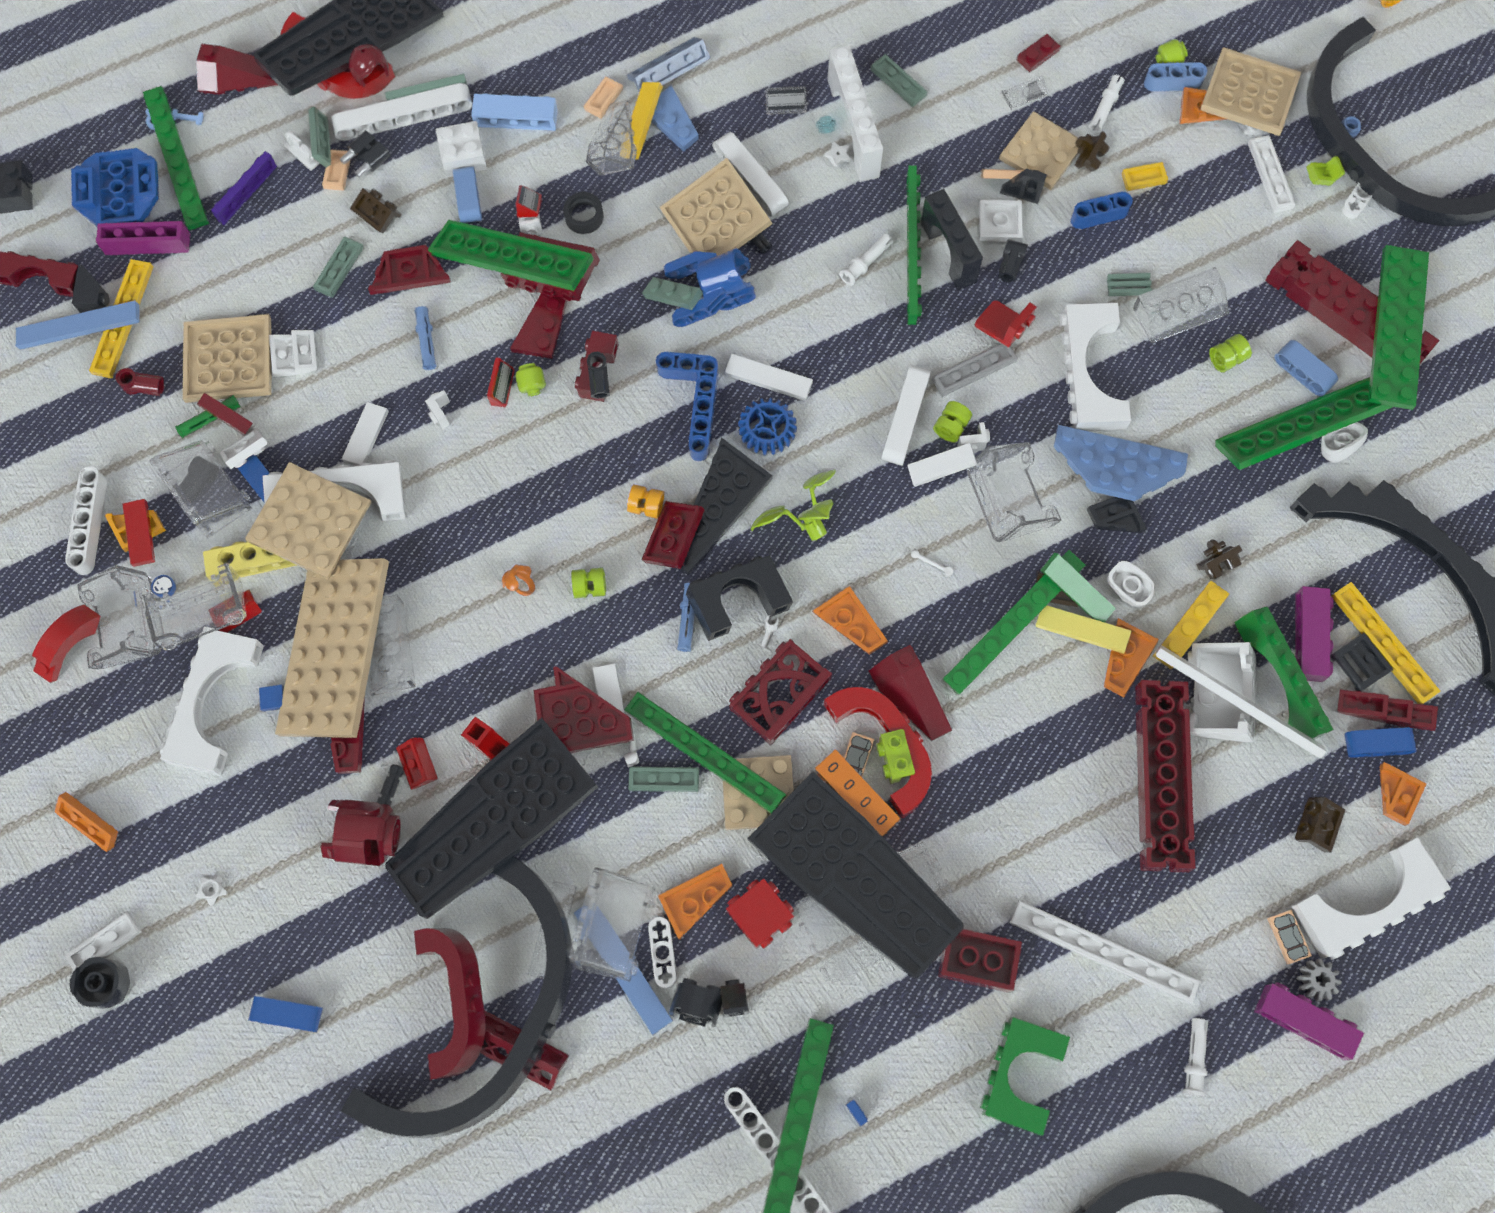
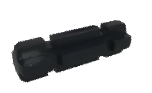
M395 764L390 766L388 772L390 775L386 777L380 792L382 796L378 797L377 800L379 804L391 805L392 801L390 799L395 795L400 782L398 778L402 777L404 771L403 767Z

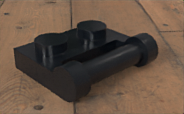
M1365 633L1330 655L1332 661L1338 663L1356 686L1354 689L1359 692L1393 671L1392 667ZM1348 653L1368 679L1363 681L1343 655Z

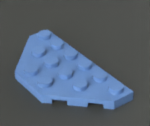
M1062 425L1057 427L1053 446L1058 453L1061 452L1065 456L1067 464L1077 475L1080 474L1086 481L1085 485L1090 491L1131 501H1136L1142 498L1144 494L1165 486L1167 482L1184 476L1188 458L1187 453Z

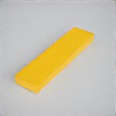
M660 82L642 83L619 152V156L622 159H639L663 87Z

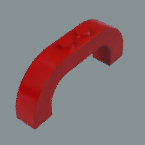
M292 12L283 24L281 34L305 18ZM388 63L389 76H386L383 67L376 65L374 70L363 78L366 84L365 87H362L354 79L351 72L343 71L317 85L322 90H328L343 98L361 99L382 91L390 84L395 75L391 64Z
M863 687L842 689L824 699V706L836 724L851 714L866 713L876 718L886 733L900 729L904 730L915 773L910 776L905 786L890 795L889 801L901 819L913 812L921 804L929 789L932 768L929 755L922 744L923 739L916 730L913 731L908 725L910 721L903 711L899 712L893 702L883 694Z

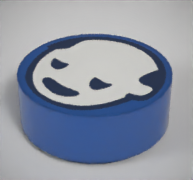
M160 575L153 580L151 589L156 596L165 599L175 593L176 583L171 577Z

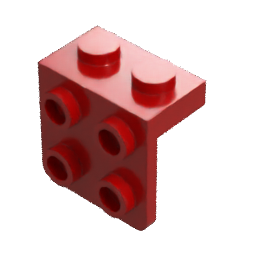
M994 300L979 316L974 325L1009 348L1016 339L1022 337L1026 327H1030L1036 318L1034 312L1037 306L1029 302L1023 311L1018 314L999 301Z

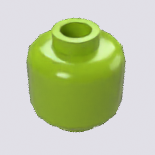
M1172 39L1158 47V54L1155 55L1157 63H1184L1185 57L1188 54L1183 41L1179 42L1177 39Z
M535 363L520 366L515 374L518 390L521 393H527L528 397L541 394L540 390L546 386L543 370L541 367L536 366Z

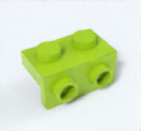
M900 729L880 734L879 743H876L879 757L883 756L885 765H882L885 779L889 778L890 784L899 783L903 777L914 775L915 770L904 730Z

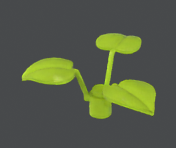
M836 469L818 473L805 481L803 488H809L813 506L799 514L798 519L788 509H785L784 505L775 506L760 514L753 522L751 530L753 531L756 527L772 523L782 515H788L800 526L802 531H807L812 541L823 537L827 531L821 519H829L833 501L829 499L817 503L814 490L817 486H821L829 481L835 474Z

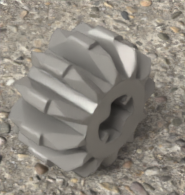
M1317 959L1316 962L1312 960L1307 961V967H1300L1299 970L1303 975L1297 976L1296 979L1303 981L1304 985H1301L1299 989H1307V998L1314 996L1315 1001L1320 1002L1323 998L1331 1000L1332 994L1339 993L1335 985H1340L1342 981L1335 979L1339 971H1331L1332 963L1328 962L1324 965L1322 959ZM1317 976H1319L1318 979H1322V984L1316 982Z

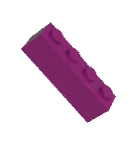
M182 221L99 223L97 226L96 243L105 255L189 253L190 233Z
M1302 586L1295 593V658L1307 681L1324 682L1333 673V663L1330 662V654L1333 651V641L1330 640V632L1333 629V619L1330 618L1333 597H1330V589Z
M1276 982L1275 984L1265 985L1254 1012L1344 1061L1354 1059L1364 1032L1357 1029V1024L1346 1019L1342 1021L1334 1017L1335 1013L1327 1008H1317L1311 1004L1312 1000L1302 995H1293L1289 992L1290 989L1283 984Z

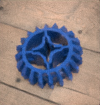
M771 397L768 402H764V399L761 398L760 404L753 401L752 407L746 406V413H741L740 418L742 420L738 422L740 427L739 435L742 436V442L747 443L748 449L755 447L754 452L756 454L763 450L764 456L767 454V451H771L773 456L776 449L780 452L784 451L783 446L789 447L790 440L793 441L795 439L794 433L797 432V426L795 425L797 420L793 417L794 412L792 410L787 411V404L781 406L780 400L773 403ZM758 417L759 423L751 430V423ZM785 424L784 431L781 435L777 436V429L780 428V425Z

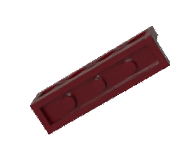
M484 1010L486 1023L484 1039L487 1044H483L480 1053L503 1065L507 1056L500 1054L497 1047L505 1049L509 1055L521 1029ZM545 1043L541 1059L535 1062L526 1078L552 1091L559 1073L568 1061L569 1055ZM540 1070H545L552 1074L551 1080L542 1076Z

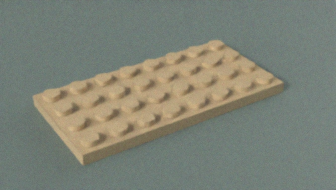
M384 558L339 560L329 580L307 570L283 691L282 707H280L275 731L276 735L288 737L357 738L389 565L388 560Z

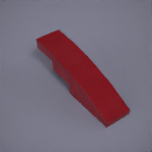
M1340 689L1337 713L1397 726L1431 731L1436 730L1438 706L1414 704L1412 700L1389 698V695Z

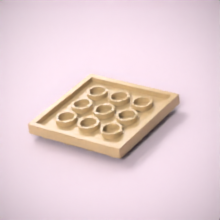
M1223 47L1200 110L1280 136L1301 72Z
M728 158L724 159L659 207L690 253L699 251L721 255L735 248L739 249L773 224Z
M269 314L184 322L183 400L185 403L198 402L204 393L216 400L228 399L232 395L236 398L272 395L269 335H271V317Z
M289 462L245 540L329 580L368 510L371 500Z

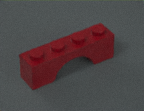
M0 251V284L19 287L28 278L45 276L48 277L49 285L58 295L73 297L78 265L72 262L60 263L50 258L47 260L39 259L33 255L22 256L12 251H7V253Z

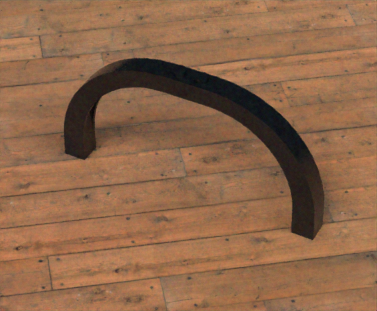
M1362 16L1339 31L1321 53L1311 72L1307 87L1308 115L1312 127L1326 151L1332 158L1339 157L1344 171L1357 184L1359 183L1360 188L1368 195H1372L1371 198L1403 217L1438 226H1465L1494 218L1495 189L1468 198H1441L1415 191L1387 174L1348 133L1334 108L1331 94L1332 77L1335 68L1345 58L1370 42L1376 29Z
M515 857L510 858L490 874L516 887L534 908L540 920L545 938L546 970L542 988L534 1008L501 1068L475 1094L460 1103L437 1111H402L386 1104L364 1090L353 1088L341 1112L372 1129L387 1134L409 1138H434L450 1135L476 1125L502 1107L525 1081L535 1062L541 1059L544 1052L543 1047L547 1039H550L555 1032V1024L563 1009L569 991L573 964L572 939L565 913L551 888L537 873Z
M1154 1171L1125 1178L1098 1193L1084 1207L1079 1205L1072 1211V1213H1117L1124 1207L1148 1197L1183 1195L1207 1202L1224 1213H1268L1249 1196L1224 1182L1199 1174L1179 1171Z

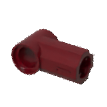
M130 368L120 369L116 374V381L126 394L143 393L160 396L163 393L164 378L162 376L136 373Z

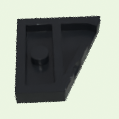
M1025 169L1004 183L1000 194L1038 204L1047 174L1041 173L1038 170Z
M1113 497L1087 508L1095 529L1144 533L1147 530L1134 502L1131 500Z

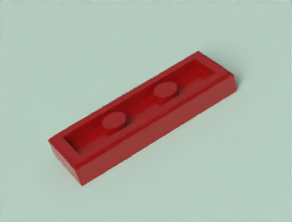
M140 499L122 503L130 565L136 567L156 562L147 501Z

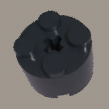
M92 957L83 961L84 963L73 971L70 978V991L81 1005L106 1009L124 1001L129 989L130 977L127 967L120 962L102 957Z
M683 978L682 983H678L676 986L669 1014L674 1016V1012L680 1014L679 1020L705 1027L706 1022L712 1023L711 1027H716L722 1007L721 988L713 985H707L705 988L698 986L695 980Z

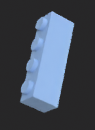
M483 93L474 94L471 115L473 121H477L478 127L556 131L558 108L556 99L553 97L510 96L507 94L490 95Z

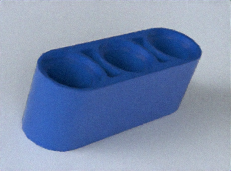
M1117 192L1079 202L1074 207L1070 219L1071 225L1076 229H1084L1123 219L1127 216L1132 205V196L1127 192Z
M252 454L246 458L245 464L238 467V470L265 503L263 476L269 475V472L258 457Z
M1412 728L1356 730L1344 733L1347 754L1351 758L1407 755L1417 752Z
M254 996L248 1021L317 1033L323 1008Z

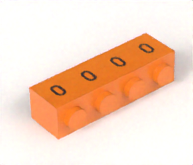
M836 749L815 768V771L818 773L816 775L859 812L882 837L900 821L901 818Z

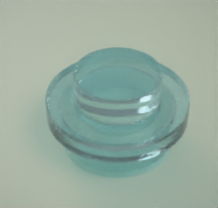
M823 116L816 122V128H818L820 133H830L835 130L836 120L830 116Z

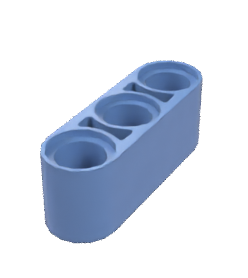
M1198 62L1152 64L1146 74L1144 86L1149 91H1183L1184 87L1200 89L1207 75V67Z
M474 166L453 169L460 222L482 221Z
M1290 340L1275 355V361L1279 366L1317 396H1324L1338 382V376L1331 368L1295 340Z

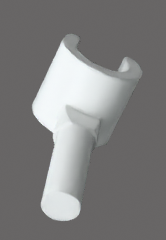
M770 615L765 619L766 631L761 647L765 649L770 635L777 630L779 623L777 618L775 624H769Z
M633 734L634 741L629 742L630 753L624 754L628 767L639 763L635 748V734Z

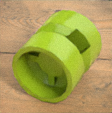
M1236 334L1228 338L1224 343H1219L1212 347L1209 351V356L1214 367L1221 373H1225L1236 366V364H1241L1250 359L1252 350L1246 338Z
M949 401L942 411V416L934 424L933 430L940 438L955 443L963 433V428L967 426L972 418V412L959 402Z
M604 567L591 568L589 572L585 569L572 570L571 578L574 599L587 598L589 594L593 597L606 596Z

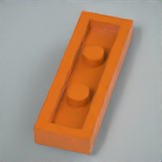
M67 792L58 796L55 808L57 815L104 851L108 852L114 848L118 831L112 825H109Z

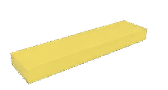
M1047 605L1039 613L1036 622L1037 628L1123 654L1131 635V630Z

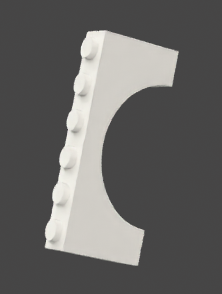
M850 45L830 49L828 82L833 97L840 95L846 109L853 140L854 165L859 181L880 178L883 148Z
M1118 303L1066 304L1064 312L1060 314V325L1064 326L1062 344L1066 345L1064 364H1068L1066 383L1070 384L1068 403L1072 404L1070 423L1074 424L1076 429L1084 431L1127 430L1131 422L1129 401L1114 399L1100 391L1092 382L1085 363L1086 349L1089 344L1101 335L1116 332L1120 323Z
M388 460L374 465L371 463H362L354 467L340 465L334 469L319 467L315 468L314 471H309L346 489L355 490L368 496L379 507L383 521L406 519L399 462ZM271 472L269 475L263 476L265 503L282 475L281 472Z
M205 628L204 633L198 640L199 648L196 656L191 660L189 677L183 683L184 691L182 697L176 703V714L174 720L169 724V734L166 742L161 747L160 759L168 764L221 776L228 753L214 747L204 734L201 722L203 702L212 685L225 673L239 667H257L264 645L257 639Z
M1418 837L1389 852L1395 866V885L1388 900L1375 912L1359 916L1345 914L1326 904L1318 893L1289 907L1321 959L1330 957L1331 960H1334L1345 954L1344 948L1351 946L1353 949L1365 942L1363 938L1370 934L1372 937H1375L1385 931L1383 926L1389 923L1394 926L1404 921L1405 917L1403 915L1411 912L1413 915L1425 909L1424 903L1431 901L1433 904L1446 897L1444 892L1451 888Z

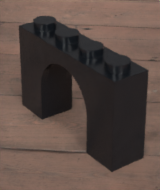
M945 189L925 196L920 224L929 240L944 235L951 255L948 274L955 287L959 291L977 283L983 256Z
M770 555L764 558L758 556L748 564H737L731 567L729 571L723 573L718 571L713 573L710 578L705 580L696 579L689 584L686 596L708 641L728 634L732 627L720 597L721 593L728 587L740 585L753 590L770 617L790 609L793 600Z

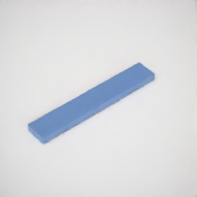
M131 301L17 327L16 347L21 350L140 323L139 304L136 301Z
M591 900L575 911V916L651 1034H656L673 1022L595 900Z

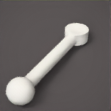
M918 550L911 551L913 558H919L944 571L946 576L953 574L952 567H944L919 554Z

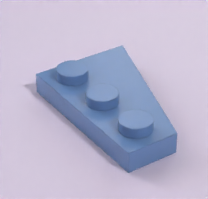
M670 85L660 94L651 122L680 149L685 151L699 137L672 85Z

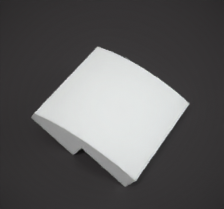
M291 330V335H269L272 377L298 375L317 370L313 330Z

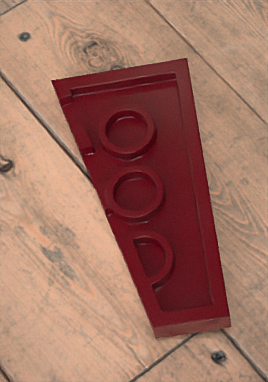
M541 293L510 347L511 352L553 359L567 301L560 297H548Z
M365 696L357 738L331 737V751L335 772L338 774L361 773Z

